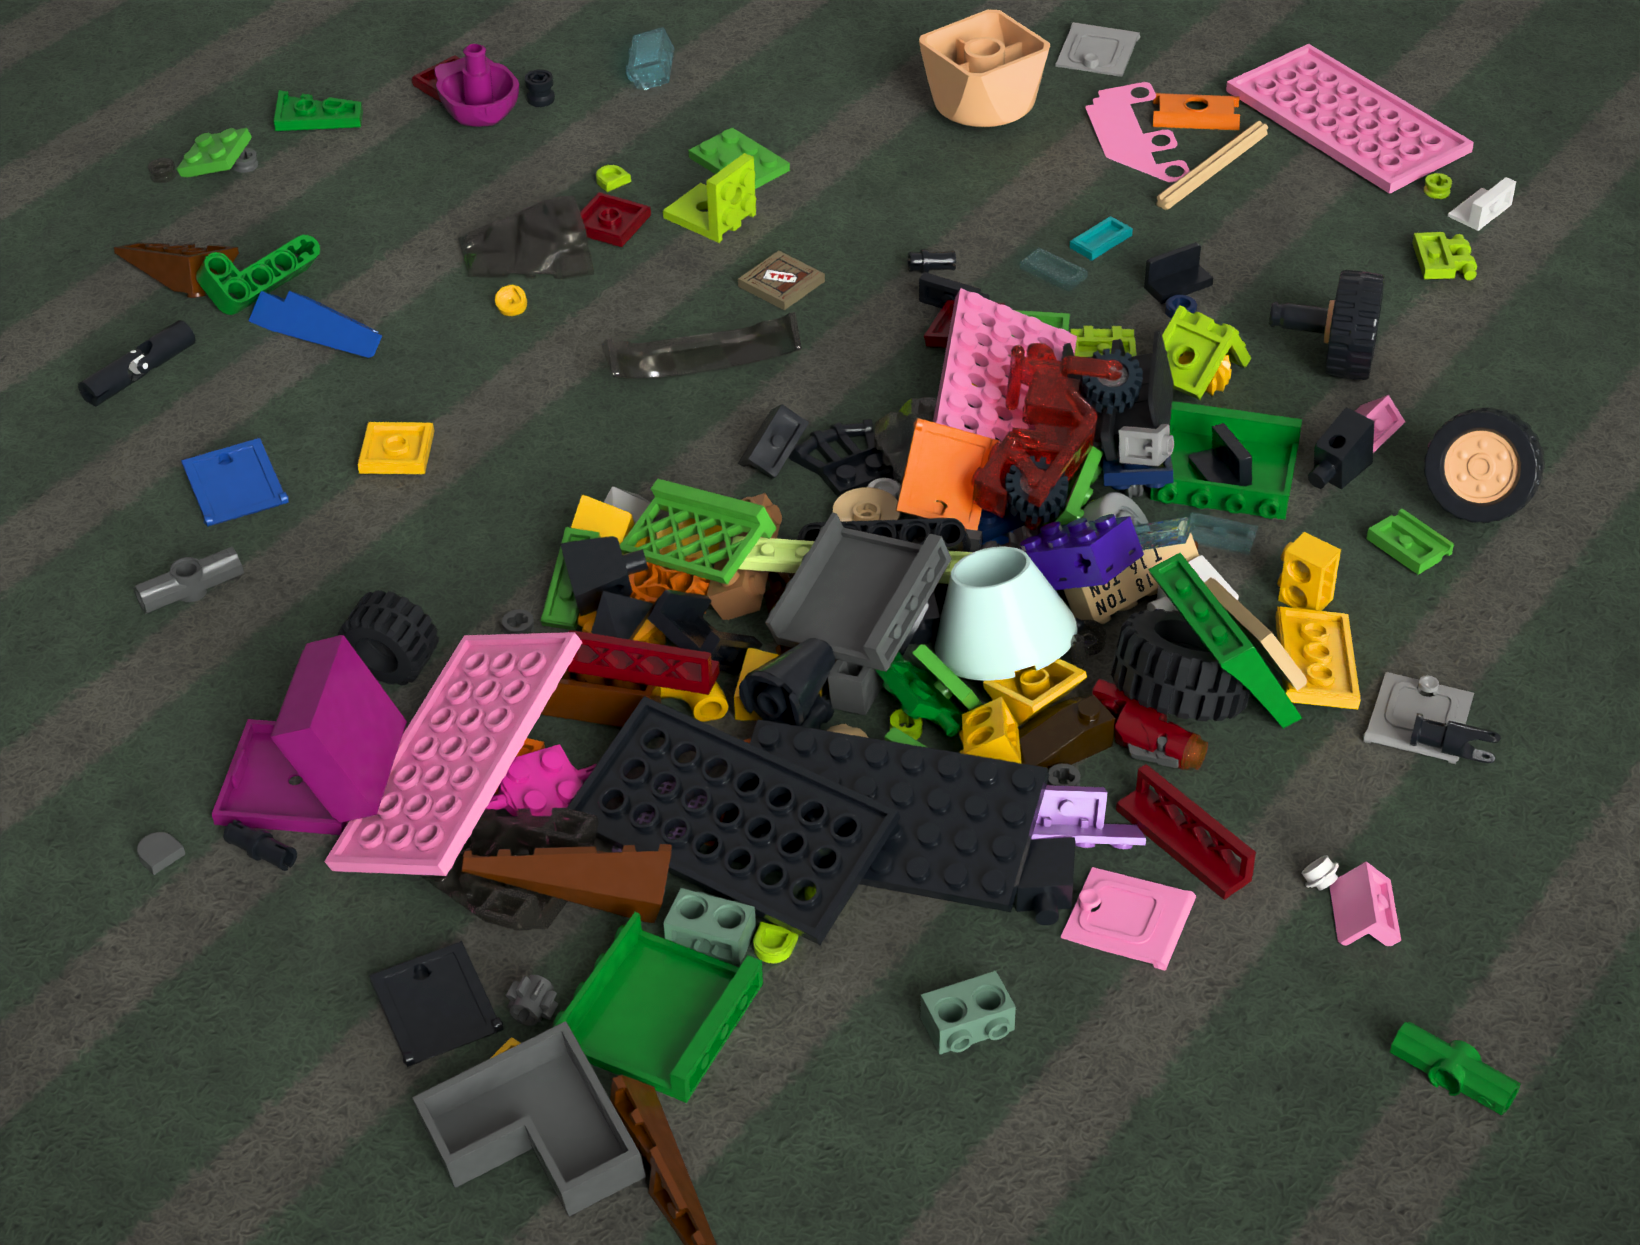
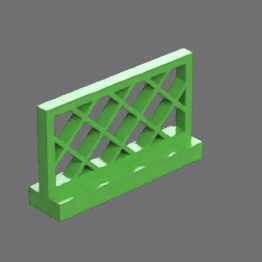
M657 479L651 487L655 498L620 544L622 555L643 549L646 562L727 585L760 537L770 539L777 528L762 505ZM660 510L669 512L670 516L653 523ZM690 518L695 519L696 523L679 530L678 523ZM716 525L722 526L721 531L705 537L704 530ZM672 526L673 533L659 539L656 538L657 532ZM743 532L748 533L744 540L732 544L731 537ZM698 533L700 540L686 546L682 545L683 539ZM650 536V543L638 548L634 547L640 539ZM725 540V548L709 554L708 547ZM676 543V550L664 555L660 554L659 549ZM702 550L704 557L692 562L686 561V556ZM729 557V561L722 571L712 568V564Z

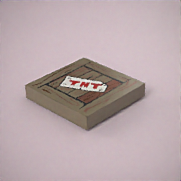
M777 251L738 278V287L786 310L824 283L825 273L781 251Z

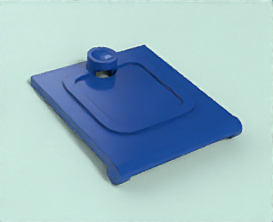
M260 438L181 460L207 527L289 503V497L282 490Z

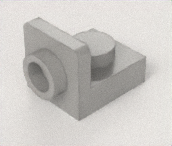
M1161 424L1157 429L1123 426L1119 430L1120 463L1160 466L1173 452L1174 438L1170 435L1169 424Z

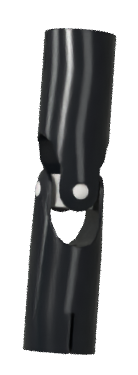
M176 321L140 344L136 349L129 351L78 384L81 396L86 402L97 407L145 376L153 368L161 366L195 343L193 331L184 321ZM128 368L132 371V373H130L129 375Z

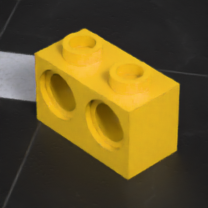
M1303 532L1294 542H1289L1281 555V560L1284 563L1277 583L1278 587H1280L1278 601L1292 608L1322 611L1333 600L1341 549L1306 532Z
M1002 697L962 714V730L959 731V736L964 749L960 750V753L1022 763L1018 724Z

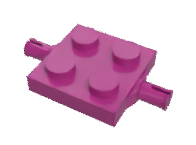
M560 744L515 757L506 776L498 786L499 794L492 796L489 805L483 813L488 814L503 808L506 809L515 818L522 833L564 820L562 814L597 764L579 770L575 769Z

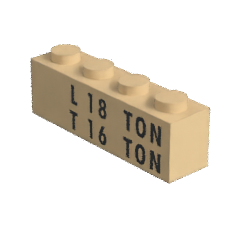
M1166 525L1144 537L1139 542L1153 540L1152 542L1160 538L1164 542L1173 538L1174 532L1180 531V533H1176L1179 536L1174 537H1181L1182 540L1172 545L1161 544L1157 547H1142L1144 555L1105 585L1064 589L1074 617L1083 620L1084 623H1090L1091 626H1099L1110 621V615L1117 611H1125L1135 607L1138 604V599L1157 594L1158 584L1148 569L1180 552L1188 562L1199 556L1189 526Z

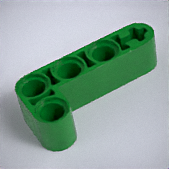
M300 235L241 272L238 271L226 255L220 252H213L205 258L197 270L196 280L222 313L234 315L256 302L261 291L270 293L306 271L318 257L320 245L314 237ZM275 264L281 266L283 270L277 268ZM209 268L216 270L219 275L211 272ZM253 279L258 280L261 285L255 283ZM229 293L234 294L238 299L232 298Z

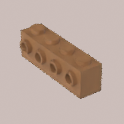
M766 493L743 498V501L765 507L777 528L770 538L777 539L782 522V515L778 506L773 505ZM743 532L736 536H746L748 533ZM725 540L720 542L718 550L726 547ZM729 557L716 562L714 569L722 571L729 561ZM738 569L727 585L710 580L706 596L712 600L710 604L723 620H730L759 611L769 571Z

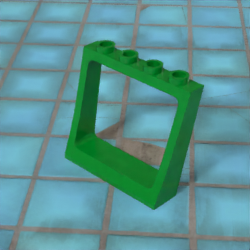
M1181 552L1148 569L1151 576L1221 668L1248 688L1283 729L1302 719L1253 644Z

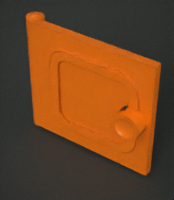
M916 418L895 511L924 519L954 518L961 521L965 529L978 530L993 458L999 447V440Z

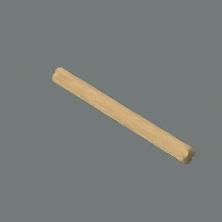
M1261 121L1255 122L1157 196L1158 202H1156V205L1164 210L1170 209L1268 134L1267 124H1262Z

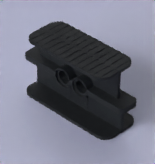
M1160 330L1154 332L1152 353L1131 357V361L1138 360L1139 368H1142L1143 379L1139 399L1137 402L1134 401L1133 407L1130 409L1125 406L1122 413H1118L1117 408H1113V414H1106L1107 408L1103 407L1100 413L1095 411V403L1091 407L1086 404L1087 398L1082 399L1080 395L1081 390H1079L1082 366L1085 365V361L1076 363L1071 344H1064L1052 421L1059 445V452L1061 453L1067 473L1074 468L1076 450L1087 449L1091 446H1103L1107 461L1117 460L1119 430L1123 426L1157 429L1161 424L1170 425L1174 383ZM1113 340L1111 354H1115V349L1121 350L1120 356L1124 357L1125 350L1122 340ZM1114 376L1098 378L1099 382L1109 387H1118L1124 384L1122 380Z

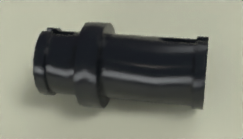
M921 249L920 252H908V258H910L907 260L909 272L921 271V274H923L924 272L928 273L929 270L956 269V265L953 264L956 263L955 251L928 252V249Z

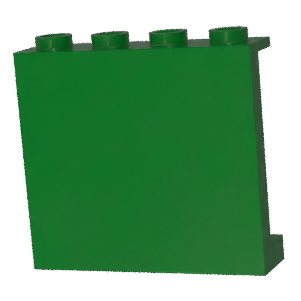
M1172 401L1170 435L1174 438V449L1171 454L1174 483L1166 484L1161 488H1151L1150 500L1161 501L1166 504L1175 503L1195 506L1200 509L1209 508L1229 511L1234 514L1243 513L1263 516L1268 519L1277 518L1285 520L1303 419ZM1224 423L1252 456V485L1239 486L1204 481L1189 463V454L1212 449V426Z
M634 912L627 924L621 925L618 928L614 942L608 951L599 955L595 962L594 970L586 982L582 981L577 986L572 1002L565 1011L562 1010L558 1013L553 1027L566 1021L590 1064L619 1076L624 1075L654 1086L656 1091L687 1103L762 987V960L747 955L739 968L642 930L640 914Z

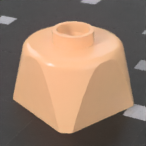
M985 10L923 34L919 39L924 67L935 107L949 120L972 127H995L1014 122L1025 116L1033 108L1050 43L1002 11Z

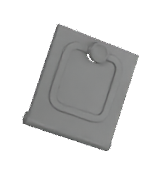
M1073 22L1056 62V67L1122 77L1136 41L1140 39V32Z
M1386 672L1368 728L1363 734V742L1370 744L1374 742L1447 760L1448 763L1456 765L1459 757L1441 753L1439 748L1423 744L1411 746L1410 740L1417 713L1423 714L1424 719L1441 723L1453 721L1466 724L1474 693L1439 685L1438 679L1429 675L1422 676L1418 680ZM1421 690L1428 693L1433 692V696L1426 697L1421 695L1420 692Z

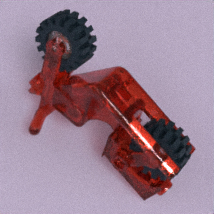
M1029 344L1026 349V357L1024 356V348L1020 345H1015L1011 350L1005 405L1008 410L1017 409L1021 383L1029 386L1024 399L1022 421L1025 424L1034 425L1035 430L1013 427L1012 431L1008 432L1001 443L997 442L993 446L984 468L979 467L972 477L971 486L974 487L973 503L1001 518L1005 515L1006 507H1011L1010 513L1014 517L1020 513V520L1024 521L1025 525L1031 530H1036L1042 520L1043 523L1049 522L1050 515L1054 519L1059 516V511H1063L1065 507L1068 482L1094 444L1098 419L1096 411L1101 413L1103 407L1107 408L1106 414H1113V408H1117L1118 413H1122L1125 406L1130 409L1133 407L1134 401L1137 402L1139 399L1143 371L1142 368H1139L1137 359L1131 361L1132 355L1128 352L1123 357L1120 356L1121 350L1115 349V354H1110V349L1108 348L1103 349V355H1100L1099 351L1094 352L1092 358L1089 356L1088 358L1067 356L1062 361H1057L1054 351L1046 344ZM1067 374L1081 375L1080 379L1068 378Z

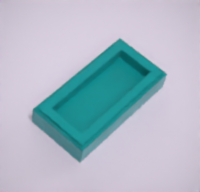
M1110 216L1072 239L1069 248L1090 260H1094L1131 237L1133 228Z

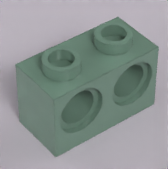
M680 888L663 923L665 939L721 961L740 966L756 932L755 907L738 901L710 896L704 892Z
M996 971L921 994L920 1018L939 1055L949 1051L962 1052L972 1044L989 1038L991 1040H999L1015 1030L1016 1006Z

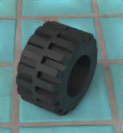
M382 590L366 593L359 600L338 632V636H345L377 681L391 685L397 683L401 686L407 685L408 682L412 683L417 678L439 642V637L436 635L438 632L436 626L431 623L432 619L422 611L420 606L413 604L404 596H397L396 593L390 591L385 593Z

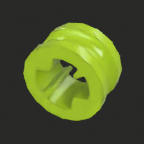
M1440 173L1428 175L1425 178L1426 186L1424 187V193L1434 199L1448 197L1452 186L1451 178Z
M902 709L892 713L890 716V730L896 727L915 740L920 738L923 725L921 717L913 719L904 713ZM909 723L913 724L912 727L906 728Z

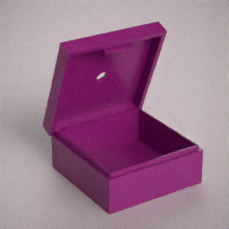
M344 635L306 644L305 649L302 650L276 721L247 720L212 812L214 825L227 826L229 823L233 824V820H239L251 828L341 835L348 821L377 815L407 721ZM294 776H300L303 779L298 785L289 784L290 778Z

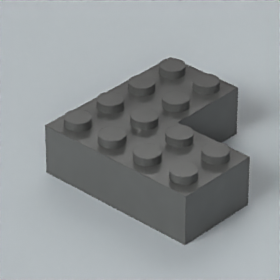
M566 1021L412 1097L420 1120L455 1188L533 1149L569 1217L646 1177L639 1150Z

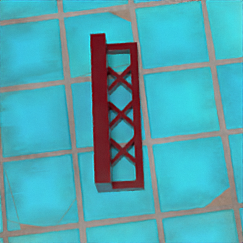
M574 630L568 631L575 632L582 641L573 657V661L568 666L569 672L706 695L710 694L720 673L719 661L711 660V653Z
M1145 764L1140 767L1137 773L1136 790L1117 802L1116 811L1131 824L1137 825L1142 833L1222 899H1227L1250 883L1253 876L1256 852L1150 766ZM1150 785L1154 787L1157 795L1149 789ZM1178 808L1181 809L1184 816L1180 814ZM1205 829L1209 832L1211 838L1208 837ZM1232 851L1241 858V863L1235 858Z

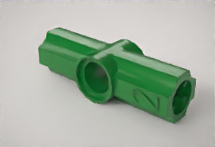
M1405 1022L1398 1030L1391 1044V1054L1427 1073L1431 1084L1436 1088L1439 1085L1449 1090L1448 1094L1451 1096L1462 1093L1500 1115L1506 1113L1519 1092L1521 1083L1483 1063L1478 1051L1464 1041L1453 1040L1447 1043L1417 1025Z

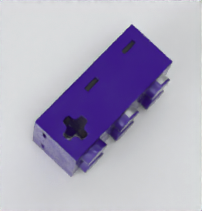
M1108 514L1089 522L1087 518H1080L1066 525H1061L1059 521L1046 524L1040 528V534L1023 540L1019 548L1027 553L1055 590L1105 585L1144 555L1131 517L1115 518L1114 514Z

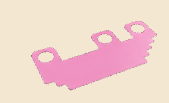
M1142 82L1099 90L1098 94L1100 97L1092 100L1093 105L1085 107L1106 158L1167 182L1178 181L1190 172L1187 163L1182 160L1161 164L1155 163L1151 152L1175 148L1177 141L1170 130L1142 133L1130 104L1150 101L1156 98L1155 91L1150 83ZM1136 87H1144L1149 90V95L1144 98H1135L1131 95V91ZM1156 135H1166L1170 138V143L1166 146H1156L1152 143V138ZM1177 165L1184 169V173L1179 177H1170L1166 175L1165 170L1169 166Z

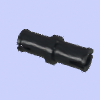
M233 820V824L229 823L225 828L224 841L247 851V855L256 861L263 859L277 866L282 871H287L288 867L291 868L297 858L296 849L275 840L271 833L265 830L257 831L239 820Z

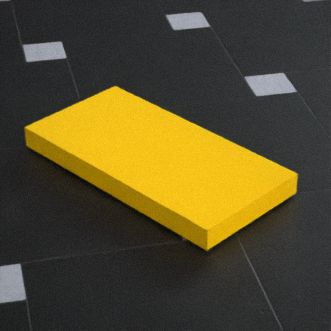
M1277 607L1275 619L1278 641L1307 678L1306 681L1308 682L1297 691L1282 676L1283 690L1291 702L1358 710L1361 699L1348 614Z

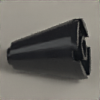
M810 638L748 673L739 685V695L744 708L749 714L755 711L765 721L802 726L835 664L832 647L824 640Z

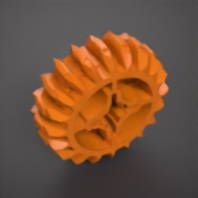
M687 556L685 557L687 562H692L697 559L696 557H692L689 559L687 558ZM647 562L648 570L628 575L633 591L630 597L650 602L654 605L665 590L707 595L710 584L709 579Z

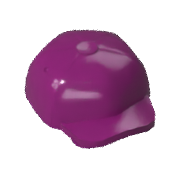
M471 44L463 49L465 57L456 61L439 64L435 67L437 92L444 108L459 124L475 127L492 126L504 119L515 106L519 95V82L507 67L500 63H494L486 57V48L483 45Z

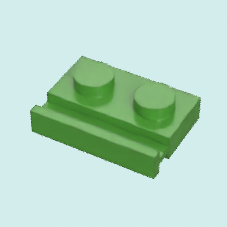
M1400 509L1398 515H1390L1370 527L1366 538L1417 575L1440 562L1444 555L1450 556L1454 547V543L1404 509Z

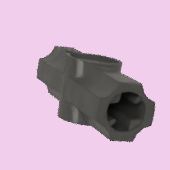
M229 547L200 560L193 557L180 558L171 565L170 572L138 584L133 589L141 609L147 614L179 600L183 602L198 601L206 595L208 588L240 576L244 573L237 552L233 547Z

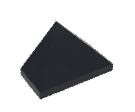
M603 591L591 633L633 640L654 609V604L627 595Z

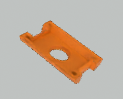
M1155 93L1156 98L1153 99V104H1159V111L1153 112V127L1239 130L1240 114H1234V107H1239V96ZM1191 101L1203 102L1208 106L1204 109L1195 110L1187 107L1186 103Z

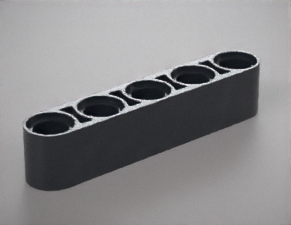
M954 518L841 522L844 528L912 542L919 536H925L924 541L920 543L921 545L924 544L929 534L942 536L948 551L969 552L971 548V540L961 521ZM814 522L805 525L799 532L798 540L815 541L820 529L826 522ZM960 535L956 542L946 543L950 536Z

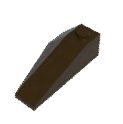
M1095 695L1073 697L1038 713L1019 730L1022 764L1046 767L1049 770L1056 764L1072 765L1113 746L1115 717Z

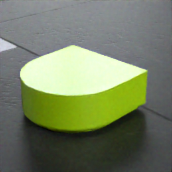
M606 165L597 170L596 182L602 189L609 192L631 182V175L619 166Z
M760 922L753 939L754 953L760 960L767 963L782 962L792 954L798 940V935L781 926Z

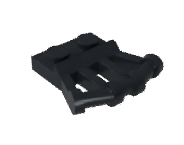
M863 419V423L845 425L838 422L832 424L830 429L826 431H813L810 433V437L802 444H796L789 455L791 461L818 474L837 497L849 490L867 487L870 482L878 478H889L892 480L898 478V469L881 451V446L876 445L872 419ZM864 436L867 449L861 451L850 437ZM837 441L849 456L840 458L828 443ZM815 449H817L820 452V454L826 459L828 464H825L824 462L810 456L809 454L813 452Z

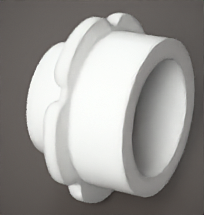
M1327 855L1310 863L1302 871V875L1307 880L1305 883L1306 887H1317L1320 891L1333 884L1338 878L1335 873L1339 867L1338 863H1332Z

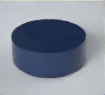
M1175 295L1166 301L1165 313L1171 319L1179 305L1185 307L1188 312L1193 314L1197 312V303L1189 296Z

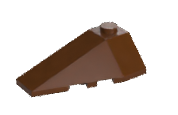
M138 242L114 247L115 254L171 290L187 293V297L190 298L206 295L196 280V273L210 253L220 252L226 255L232 263L239 254L238 247L212 244L207 245V248H195V244L169 246V243ZM209 268L211 272L219 275L216 270Z

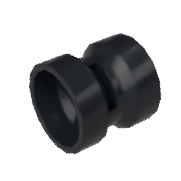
M547 70L528 72L525 75V86L529 90L526 95L528 104L534 107H545L552 104L555 100V93L551 89L553 86L552 73Z

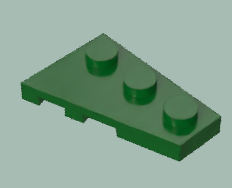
M279 90L274 116L275 131L361 127L363 115L362 102L331 97L324 101L313 100L312 95L302 94L300 98L291 97L288 91Z

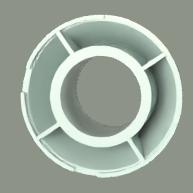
M1014 547L985 548L963 557L952 568L935 640L936 656L956 676L983 681L1015 678L1014 671L1035 665L1037 671L1063 656L1076 639V619L1027 553Z

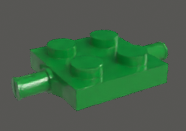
M899 651L887 672L875 669L884 680L882 683L884 688L902 703L900 707L908 716L913 719H919V717L928 719L934 724L941 726L946 735L950 737L955 736L960 731L962 714L964 712L952 697L947 700L933 686L937 680L928 671L911 665Z

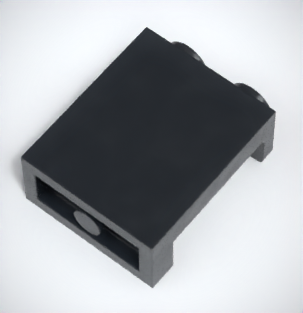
M665 590L656 600L648 620L679 648L711 653V660L719 661L720 671L741 673L747 649L754 648L760 650L763 644L754 636L719 632L703 618L712 601L708 596Z

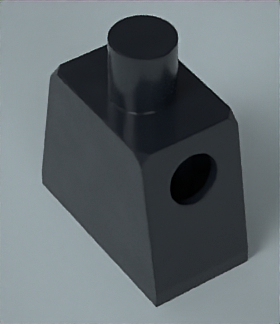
M1347 407L1340 413L1314 447V469L1308 474V480L1314 487L1322 489L1327 483L1343 489L1373 463L1374 421Z
M614 536L560 544L580 616L598 610L603 591L630 596L633 591L628 575L648 570L643 549L622 555L618 538Z
M1075 837L1031 839L1013 902L1017 912L1034 911L1038 924L1052 925L1059 919L1058 909H1071Z

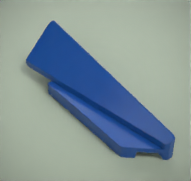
M261 291L249 318V322L268 330L367 358L374 356L382 338V335L378 334L377 330L307 296L292 291L288 292L286 299Z

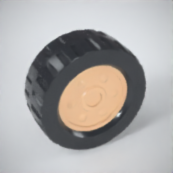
M1343 270L1340 273L1335 300H1330L1329 308L1273 302L1269 325L1271 327L1280 326L1283 329L1324 334V343L1328 344L1326 374L1346 379L1368 380L1378 331L1385 276L1365 271Z
M1483 407L1459 413L1445 422L1436 431L1435 436L1428 444V451L1424 458V476L1427 479L1428 489L1432 492L1435 501L1447 513L1450 512L1460 520L1465 519L1472 523H1491L1508 518L1530 502L1542 482L1545 461L1543 460L1544 451L1539 443V437L1532 431V427L1527 422L1521 420V417L1508 413L1504 409Z

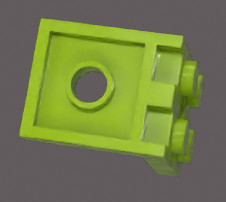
M746 153L706 181L707 185L699 183L663 210V218L718 243L723 240L722 235L728 230L735 231L741 227V220L746 216L753 218L756 215L754 157ZM708 209L707 212H702L700 210Z
M1181 305L1177 308L1162 335L1173 378V389L1198 400H1201L1226 355H1229L1230 362L1244 368L1251 360V356L1245 347L1246 344L1241 340L1239 331L1236 328L1225 323L1219 325L1212 318L1200 312H1194V314L1188 312ZM1191 351L1195 353L1194 359L1189 364L1179 363V357L1184 352Z

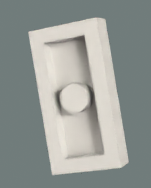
M1505 177L1490 190L1481 188L1449 212L1448 217L1479 231L1512 205L1516 181Z

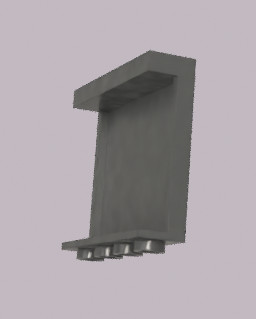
M832 512L826 524L820 529L818 537L809 552L804 555L795 575L787 583L785 591L776 606L770 611L765 623L778 645L793 648L810 638H817L826 641L832 647L835 659L887 672L952 558L942 536L929 534L923 545L844 528L837 513Z

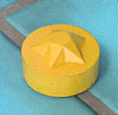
M507 285L496 293L495 303L501 314L516 316L525 311L527 298L525 292L519 286Z

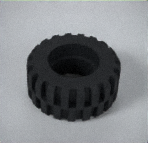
M1155 609L1150 612L1149 610H1143L1138 614H1132L1122 624L1111 667V676L1119 691H1124L1125 696L1129 699H1135L1140 705L1146 708H1154L1162 714L1167 715L1168 713L1176 715L1177 718H1193L1197 721H1208V719L1223 721L1225 718L1231 719L1247 707L1251 693L1250 690L1221 668L1179 611L1172 610L1171 612L1164 609Z

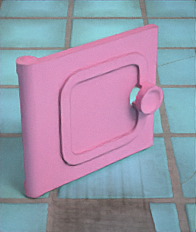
M1092 867L1061 938L1105 952L1151 963L1154 968L1165 971L1196 899V895L1192 891ZM1100 904L1098 910L1091 912V908H1095Z

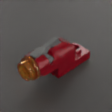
M1098 679L1093 688V695L1109 710L1115 719H1118L1115 724V743L1127 748L1131 758L1181 770H1189L1190 767L1198 770L1201 767L1207 753L1208 742L1202 740L1199 734L1187 731L1171 721L1167 723L1166 714L1159 713L1154 708H1146L1140 705L1137 700H1131L1125 696L1124 691H1119L1115 684Z

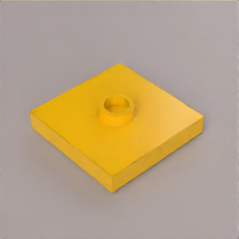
M368 422L358 461L359 474H425L434 436L433 423Z

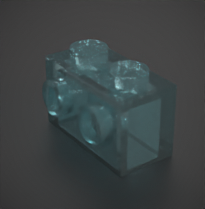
M664 27L633 36L632 45L629 48L626 74L628 79L634 82L638 90H645L669 83L675 48Z

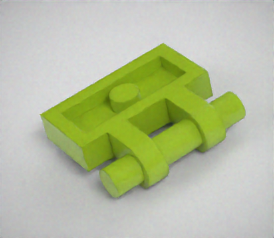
M1444 232L1414 233L1412 244L1424 279L1455 278L1456 271L1463 274L1466 280H1473L1476 277L1477 264L1475 258L1470 255V243L1462 234H1456L1452 239H1446Z
M1083 325V329H1070V334L1077 336L1075 348L1076 363L1084 362L1088 356L1092 358L1093 353L1096 351L1103 355V349L1109 348L1111 354L1112 341L1121 339L1123 342L1125 354L1128 352L1132 357L1137 356L1134 329H1122V326H1111V329H1093L1092 325Z

